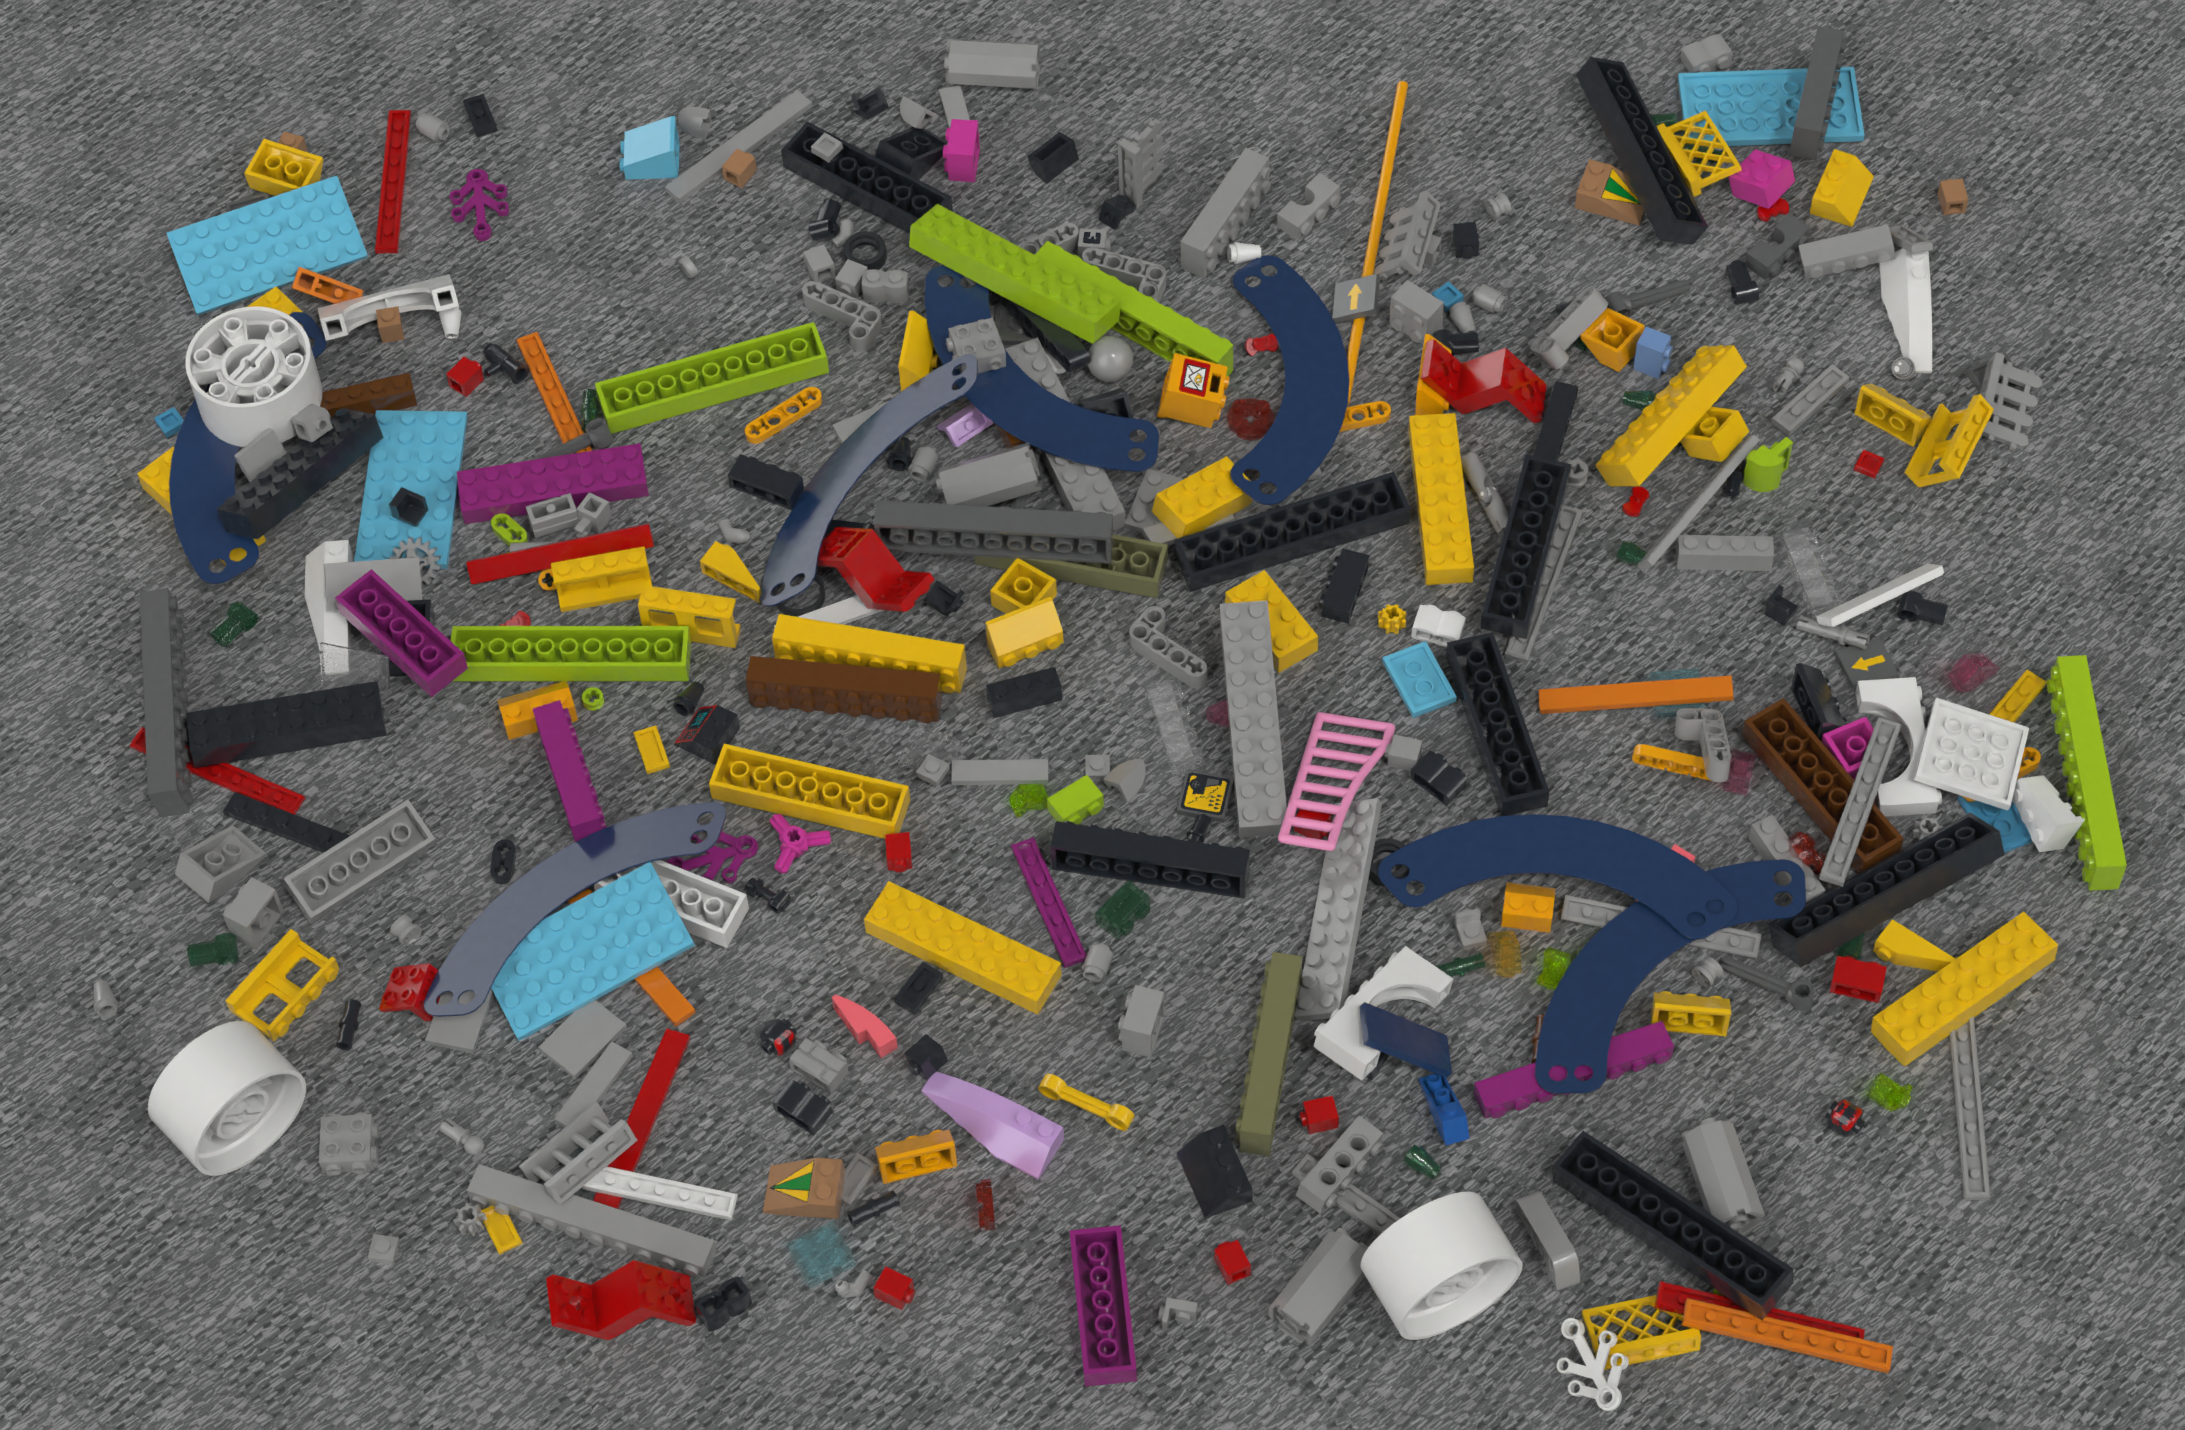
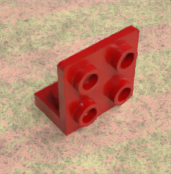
M430 963L395 967L390 975L385 993L382 996L379 1010L381 1012L411 1010L424 1021H432L433 1016L429 1015L424 1009V1000L439 970Z

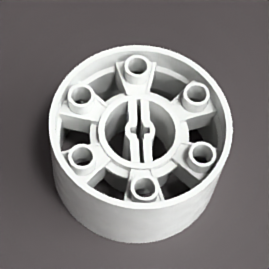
M243 307L225 312L206 323L196 333L186 353V372L202 420L215 436L229 444L245 447L268 428L275 432L282 443L297 435L291 420L293 416L311 404L320 407L322 385L308 336L303 327L284 312L267 307ZM210 383H213V384L209 387V391H208L207 393H205V390H206L207 385L210 384Z
M245 1021L229 1022L205 1032L189 1043L171 1060L158 1077L151 1091L148 1101V1114L158 1128L201 1173L210 1176L223 1175L252 1162L285 1133L301 1109L306 1094V1082L293 1065L254 1025Z
M1475 1192L1450 1194L1433 1200L1408 1213L1373 1241L1364 1253L1360 1265L1361 1270L1400 1335L1410 1340L1425 1339L1439 1335L1477 1316L1512 1287L1523 1267L1521 1259L1483 1198Z

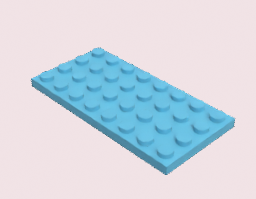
M1841 67L1840 70H1836L1840 71L1837 86L1833 87L1836 88L1833 104H1830L1832 105L1829 121H1827L1829 123L1825 138H1823L1825 139L1824 143L1864 141V129L1854 67ZM1808 68L1678 73L1682 118L1685 120L1706 110L1728 146L1791 144ZM1706 121L1697 122L1695 126L1704 127ZM1691 132L1689 138L1698 139L1700 133ZM1706 134L1703 140L1713 141L1715 136ZM1686 143V148L1694 147V144Z
M337 176L166 233L197 316L266 293L274 287L281 288L292 284L298 267L322 274L368 258Z
M376 410L375 416L384 438L370 449L354 562L390 559V556L396 555L393 548L400 547L399 542L404 540L407 543L409 537H413L416 542L417 538L422 537V543L430 540L431 544L429 547L431 549L434 547L438 548L434 554L435 556H441V559L436 561V563L442 565L440 569H448L458 495L457 471H461L468 414L467 412ZM401 487L424 496L426 499L428 512L417 527L392 516L389 503ZM407 549L403 552L401 558L407 557ZM420 549V551H421L422 553H424L425 555H427L425 551H423L422 549ZM430 564L425 566L424 569H429Z
M648 862L542 920L510 955L491 988L517 1039L520 1041L694 947L695 944L652 863Z

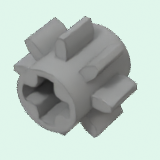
M1924 816L1921 822L1915 821L1913 827L1915 830H1913L1912 837L1917 838L1919 841L1943 828V826L1938 825L1937 818L1932 819Z
M466 1203L463 1208L456 1209L458 1218L453 1221L456 1226H460L459 1231L462 1235L467 1231L472 1236H475V1232L485 1229L482 1221H485L487 1217L485 1213L481 1212L482 1209L479 1204L473 1207Z

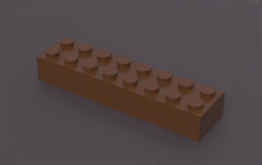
M750 656L746 676L749 702L751 705L759 708L772 706L778 707L781 710L794 708L801 709L804 712H813L815 710L824 711L827 714L847 713L854 717L869 715L876 719L890 717L896 718L899 721L911 719L919 720L922 723L939 722L943 698L940 673Z
M1782 698L1745 720L1742 737L1832 842L1854 780L1787 701ZM1874 803L1851 866L1858 874L1899 852L1904 839Z

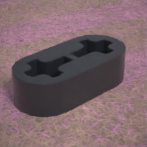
M502 839L493 848L490 873L493 881L500 885L509 883L514 875L516 848L510 840ZM504 848H508L509 851L506 852L505 858H502L501 851ZM503 865L506 872L503 873V876H499L498 873Z

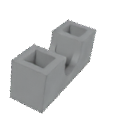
M1319 173L1305 186V200L1311 204L1303 206L1291 200L1277 213V227L1296 240L1303 235L1306 236L1317 221L1320 222L1324 219L1331 207L1335 208L1339 204L1341 199L1340 186Z

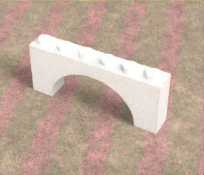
M448 274L320 307L318 312L327 341L346 336L356 327L376 320V310L398 306L400 313L423 309L439 312L458 307L459 304L451 277Z
M1916 677L1858 681L1855 695L1859 713L1877 715L1902 724L1900 732L1904 736L1910 751L1909 766L1898 778L1880 784L1875 798V805L1885 817L1936 813L1938 804L1942 803L1941 791L1937 790L1934 786L1914 780L1927 727L1924 725L1926 710L1920 704L1922 689L1921 686H1917Z
M1405 946L1399 953L1394 952L1389 958L1388 963L1384 967L1380 966L1370 981H1364L1359 988V992L1356 995L1351 994L1345 1001L1344 1006L1341 1009L1337 1008L1331 1014L1326 1024L1321 1023L1314 1033L1316 1036L1314 1047L1354 1076L1363 1080L1377 1066L1381 1051L1364 1045L1359 1007L1364 1002L1377 1007L1382 1003L1392 1000L1410 999L1436 1008L1449 994L1453 978Z

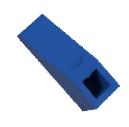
M1430 1074L1419 1078L1438 1133L1445 1146L1470 1139L1466 1113L1446 1077Z

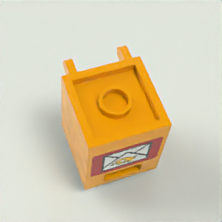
M1174 353L1162 386L1157 417H1167L1211 428L1214 420H1219L1221 408L1223 409L1226 401L1224 391L1227 390L1230 379L1229 376H1226L1228 367Z

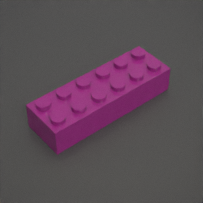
M372 569L335 597L340 614L429 696L433 697L468 669L464 653Z
M560 700L532 708L545 754L574 841L576 842L596 831L606 828L601 806H599L597 794L592 785L582 749L579 747L577 734L572 726L568 708L563 709Z
M1121 1225L1069 1230L1085 1387L1137 1382Z

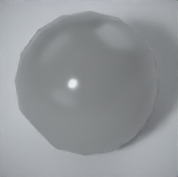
M1114 335L1099 338L1088 351L1090 363L1087 365L1090 372L1098 380L1104 382H1117L1125 378L1134 363L1133 352L1129 344L1122 338Z

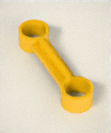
M1045 1074L1038 1086V1090L1042 1095L1055 1101L1062 1099L1100 1116L1109 1125L1122 1131L1128 1130L1135 1117L1134 1113L1127 1107L1120 1104L1110 1105L1067 1086L1061 1078L1053 1074Z

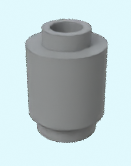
M423 113L418 117L416 128L419 129L421 134L435 142H440L448 137V123L430 113Z
M1482 284L1481 287L1477 286L1472 295L1475 305L1492 313L1497 312L1499 314L1504 310L1508 300L1503 292L1486 284Z
M927 446L917 449L909 466V475L912 479L925 482L926 479L930 478L938 461V455L934 449Z
M1098 943L1090 946L1082 967L1084 971L1083 976L1086 979L1100 982L1106 976L1113 957V953L1107 945Z

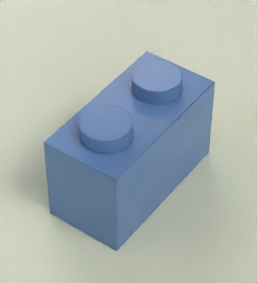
M1645 327L1637 342L1633 370L1657 379L1660 378L1662 372L1666 373L1671 363L1669 357L1673 350V346H1670L1671 336Z

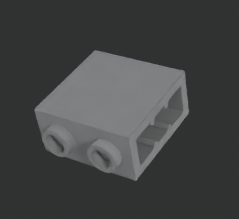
M993 318L949 328V338H946V345L949 352L953 351L954 356H952V360L965 354H973L978 360V373L1006 367V352ZM962 364L956 369H959L960 373H962L967 365Z
M359 1112L354 1115L342 1116L340 1114H331L328 1117H321L319 1165L323 1173L339 1175L341 1172L351 1171L355 1174H363L367 1170H374V1161H378V1147L374 1145L375 1138H379V1125L374 1122L371 1114Z

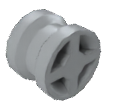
M1504 193L1498 194L1494 199L1489 198L1485 200L1486 211L1493 220L1499 219L1502 214L1508 215L1512 211L1511 204Z
M1571 460L1568 462V464H1572L1568 486L1571 488H1581L1587 482L1588 466L1581 460Z
M403 915L392 924L390 932L393 936L399 937V941L403 946H409L420 937L422 929L417 924H413L412 919L408 915Z
M1708 956L1701 961L1700 966L1692 969L1694 979L1705 988H1710L1714 984V980L1720 978L1724 973L1721 965Z

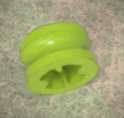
M595 687L586 689L582 694L584 707L590 711L600 709L604 704L602 691ZM592 696L597 697V699H594V702L589 701V699H592Z

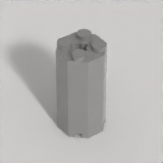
M969 39L947 40V52H949V55L945 56L944 68L949 70H946V83L1035 89L1038 87L1039 61L1041 57L1040 43Z
M1029 442L941 468L939 474H937L938 478H936L939 492L943 491L945 500H943V504L989 506L1040 491L1043 487L1042 481L1038 482L1037 479L1040 473L1032 449L1030 450Z
M1715 1118L1704 1119L1701 1121V1125L1681 1134L1682 1144L1704 1209L1732 1229H1740L1741 1234L1749 1232L1763 1223L1762 1217L1765 1214L1734 1125L1728 1121H1716Z
M1338 1228L1335 1232L1330 1231L1269 1307V1317L1272 1320L1277 1318L1280 1321L1277 1325L1278 1328L1299 1343L1307 1340V1344L1311 1345L1365 1278L1360 1265L1368 1246L1351 1239L1350 1235L1342 1228Z

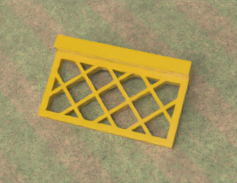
M1706 110L1669 127H1666L1664 123L1657 126L1693 197L1702 194L1701 188L1742 171L1739 162ZM1706 121L1704 127L1695 126L1697 122ZM1679 130L1686 131L1684 136H1677L1673 133ZM1696 132L1700 133L1698 139L1689 138L1690 133ZM1706 134L1715 136L1713 141L1703 139ZM1685 143L1694 144L1692 150L1683 149ZM1699 146L1709 147L1706 153L1697 151ZM1714 148L1723 149L1721 155L1712 154ZM1694 157L1703 158L1701 164L1691 162ZM1708 160L1718 161L1715 167L1706 165ZM1723 162L1733 164V166L1727 169L1720 168ZM1703 171L1712 173L1711 176L1704 179L1700 177Z
M1656 1295L1582 1310L1595 1356H1597L1598 1340L1601 1332L1605 1331L1611 1322L1623 1327L1617 1336V1343L1615 1346L1610 1347L1604 1370L1612 1368L1610 1360L1615 1353L1627 1356L1629 1360L1628 1365L1699 1351L1701 1344L1700 1331L1691 1327L1683 1331L1673 1328L1677 1320H1683V1315L1657 1309L1651 1317L1641 1312L1640 1310L1643 1306H1655ZM1625 1310L1632 1315L1625 1322L1615 1317L1618 1311ZM1661 1311L1673 1317L1669 1325L1657 1320ZM1600 1315L1607 1320L1600 1327L1592 1323L1590 1317ZM1636 1316L1648 1322L1643 1330L1631 1325ZM1652 1325L1665 1330L1659 1336L1647 1333ZM1627 1330L1639 1335L1637 1340L1627 1341L1622 1337ZM1621 1357L1617 1359V1366L1622 1364Z

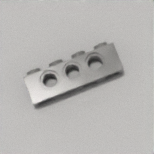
M1358 1116L1301 1181L1296 1196L1320 1214L1326 1207L1331 1208L1339 1197L1337 1195L1341 1189L1346 1191L1353 1181V1175L1356 1172L1360 1174L1368 1164L1367 1159L1371 1155L1375 1157L1381 1150L1383 1144L1380 1142L1383 1132ZM1352 1147H1357L1360 1149V1151H1357ZM1337 1164H1343L1346 1166V1168H1342ZM1322 1181H1328L1332 1185L1324 1184Z

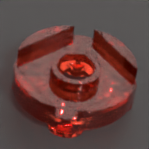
M1253 398L1237 399L1228 412L1229 429L1243 440H1258L1262 438L1274 423L1273 411L1265 400ZM1253 416L1256 419L1253 420V423H1249L1248 419L1245 418Z
M1796 831L1789 837V840L1795 841L1791 844L1793 849L1807 866L1813 864L1816 867L1813 872L1820 876L1827 855L1824 852L1819 853L1814 846L1817 844L1815 839L1808 832L1804 834L1802 831Z
M981 1179V1183H976L977 1203L983 1202V1208L978 1209L980 1228H985V1231L996 1230L992 1187H987L991 1186V1179Z

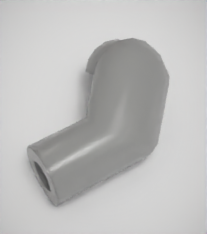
M841 219L839 221L840 234L830 240L836 249L844 245L845 241L853 235L854 225L849 219Z
M728 519L719 522V527L727 542L742 544L749 541L750 534L748 531L733 528Z
M862 1270L854 1282L838 1281L835 1285V1290L838 1296L842 1298L860 1296L873 1276L869 1272Z

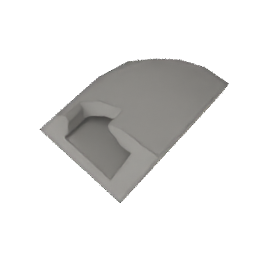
M902 97L900 113L902 119L911 126L922 129L927 123L930 122L932 124L939 116L909 98Z
M690 106L683 108L678 114L680 129L685 134L706 139L712 123L710 109Z
M1133 759L1119 764L1103 779L1104 783L1109 789L1113 786L1121 793L1119 797L1129 802L1143 785L1146 770L1144 760Z

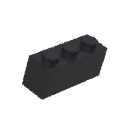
M740 454L728 474L730 488L789 510L793 509L804 490L803 478L797 473L782 470L774 464L763 463L752 456L747 457Z
M1343 548L1340 557H1335L1332 568L1335 571L1333 576H1328L1326 582L1327 593L1322 594L1319 601V608H1322V617L1349 624L1369 569L1370 555Z
M1055 667L986 685L987 700L993 718L1062 700V686Z

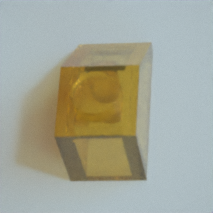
M1514 931L1489 932L1492 960L1496 974L1508 978L1515 976L1516 973H1522L1520 943Z

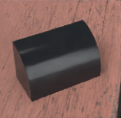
M1058 132L1027 156L1035 174L1046 184L1079 160L1074 140L1061 132Z

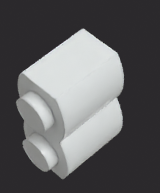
M1420 605L1412 627L1411 637L1447 647V642L1460 640L1466 617L1457 611H1442L1434 605Z

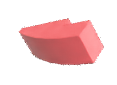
M838 995L832 996L833 1008L859 1045L868 1040L880 1058L898 1049L895 1035L878 1017L849 999Z

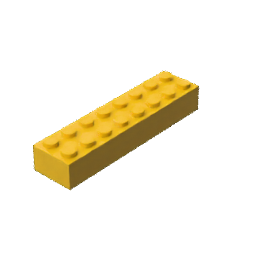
M1734 345L1702 346L1696 351V355L1683 365V369L1679 374L1669 381L1668 386L1656 395V399L1649 406L1643 409L1638 419L1630 423L1628 430L1615 440V444L1609 450L1602 454L1601 459L1595 466L1609 486H1640L1746 369L1747 365Z
M1456 414L1409 416L1408 433L1426 585L1473 582L1474 563Z
M783 614L778 615L772 636L775 658L940 673L941 688L945 693H961L967 671L964 644Z
M728 744L723 745L709 782L712 799L884 839L885 834L900 832L910 804V792L907 785Z
M888 881L864 918L866 933L1037 1015L1062 976L1061 962Z
M2023 911L1874 1016L1871 1033L1905 1067L1948 1037L1954 1029L1956 1031L1969 1022L1971 1017H1976L2055 961L2058 944Z

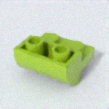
M1785 437L1782 441L1775 442L1770 449L1762 445L1757 450H1752L1746 457L1747 463L1743 472V484L1758 492H1769L1777 489L1780 485L1782 473L1789 466L1793 442Z

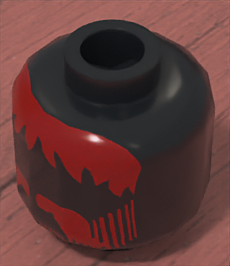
M774 1019L761 1030L760 1039L762 1042L760 1046L768 1055L774 1053L777 1056H781L796 1043L795 1035L797 1031L788 1020Z
M1842 1099L1839 1102L1834 1101L1825 1115V1118L1828 1119V1127L1844 1137H1849L1853 1132L1858 1134L1865 1124V1121L1862 1120L1863 1110L1846 1099Z

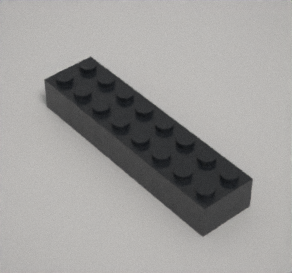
M808 121L781 150L784 168L909 234L910 226L936 204L953 212L951 196ZM824 133L842 142L843 149L830 162L811 152V146Z
M347 408L336 411L335 415L330 418L333 427L331 430L313 442L302 440L296 446L291 447L284 456L275 460L269 468L260 472L254 480L242 486L239 492L227 498L217 508L226 532L254 539L262 537L384 438L375 414Z
M1525 455L1483 607L1480 629L1527 639L1569 485L1572 464Z
M1493 632L1447 642L1446 660L1500 816H1509L1547 807L1549 789Z
M378 681L186 713L190 753L195 768L387 736Z
M1056 821L1050 845L1052 870L1245 899L1250 874V850L1239 846L1226 847L1220 846L1217 843H1199L1192 839L1179 840L1165 835L1152 836L1144 832L1132 833L1118 828L1105 829L1099 828L1096 825L1085 826L1071 821Z

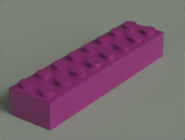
M641 443L457 471L461 512L465 524L490 521L495 515L502 513L510 517L528 515L526 506L561 497L568 493H571L575 507L581 504L589 492L608 502L649 496Z

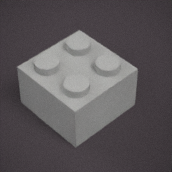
M1407 280L1391 296L1389 324L1396 331H1402L1409 335L1414 342L1424 344L1425 334L1432 336L1434 332L1442 329L1444 302Z
M251 877L246 884L241 886L234 901L226 906L223 917L232 938L257 950L284 914V910L276 889Z
M1135 985L1133 993H1128L1125 1003V1008H1127L1126 1015H1121L1118 1025V1029H1120L1119 1041H1122L1123 1051L1152 1057L1165 1015L1164 992Z

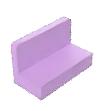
M971 403L936 427L939 431H945L952 445L958 447L992 425L993 422Z

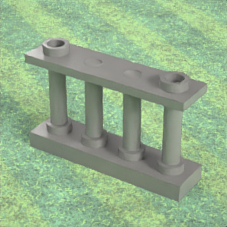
M596 1102L524 1161L519 1168L527 1180L537 1182L540 1179L544 1180V1186L554 1202L561 1205L633 1145L637 1139L624 1120L621 1119L613 1127L609 1125L608 1118ZM599 1130L604 1133L595 1142L588 1140ZM579 1146L585 1149L574 1159L569 1156ZM560 1162L565 1165L555 1175L549 1172Z

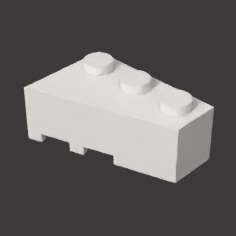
M2044 775L2019 778L2016 782L2012 798L2039 852L2064 849L2084 822L2081 816L2076 817L2070 811L2072 806L2069 803L2062 802L2059 798L2060 793Z

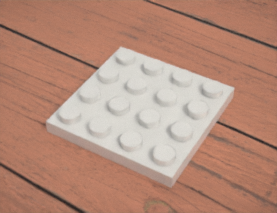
M1936 698L1933 702L1914 780L2008 811L2011 806L2029 728Z

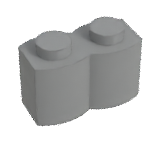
M1721 34L1709 36L1701 42L1691 43L1681 50V60L1690 73L1710 72L1719 68L1724 69L1732 62L1733 52Z
M872 269L863 271V300L871 303L883 301L891 303L907 302L909 297L908 273L902 270L884 272Z

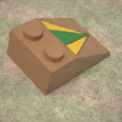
M1589 159L1576 192L1575 209L1640 225L1645 210L1640 204L1633 187L1630 185L1627 175L1610 164Z
M813 1158L770 1165L763 1213L839 1219L842 1202L841 1196L845 1183V1168L842 1159Z

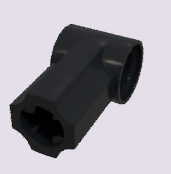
M831 198L824 199L817 219L809 223V234L814 241L837 236L838 226L836 221L841 209L838 201H834Z
M1741 260L1732 261L1731 264L1726 266V272L1731 283L1732 298L1736 300L1734 304L1758 301V286L1755 281L1751 280L1746 263Z
M1441 329L1432 335L1452 350L1451 354L1453 356L1461 353L1479 352L1477 332L1452 334L1450 330Z
M1908 591L1902 594L1897 616L1901 620L1909 619V622L1922 620L1943 625L1948 605L1923 599L1920 593Z

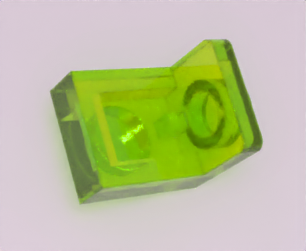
M1019 784L1009 797V802L1015 816L1022 817L1027 809H1047V798L1049 797L1043 784Z
M1548 947L1544 951L1543 972L1537 978V984L1555 990L1570 965L1571 954Z
M1879 1073L1875 1076L1867 1096L1892 1112L1907 1106L1911 1099L1910 1093L1913 1086L1910 1084L1900 1086L1883 1073Z

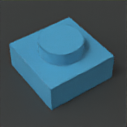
M1449 281L1432 293L1434 297L1444 302L1443 310L1445 312H1448L1454 304L1462 302L1464 295Z
M174 407L154 418L166 438L179 432L184 421Z

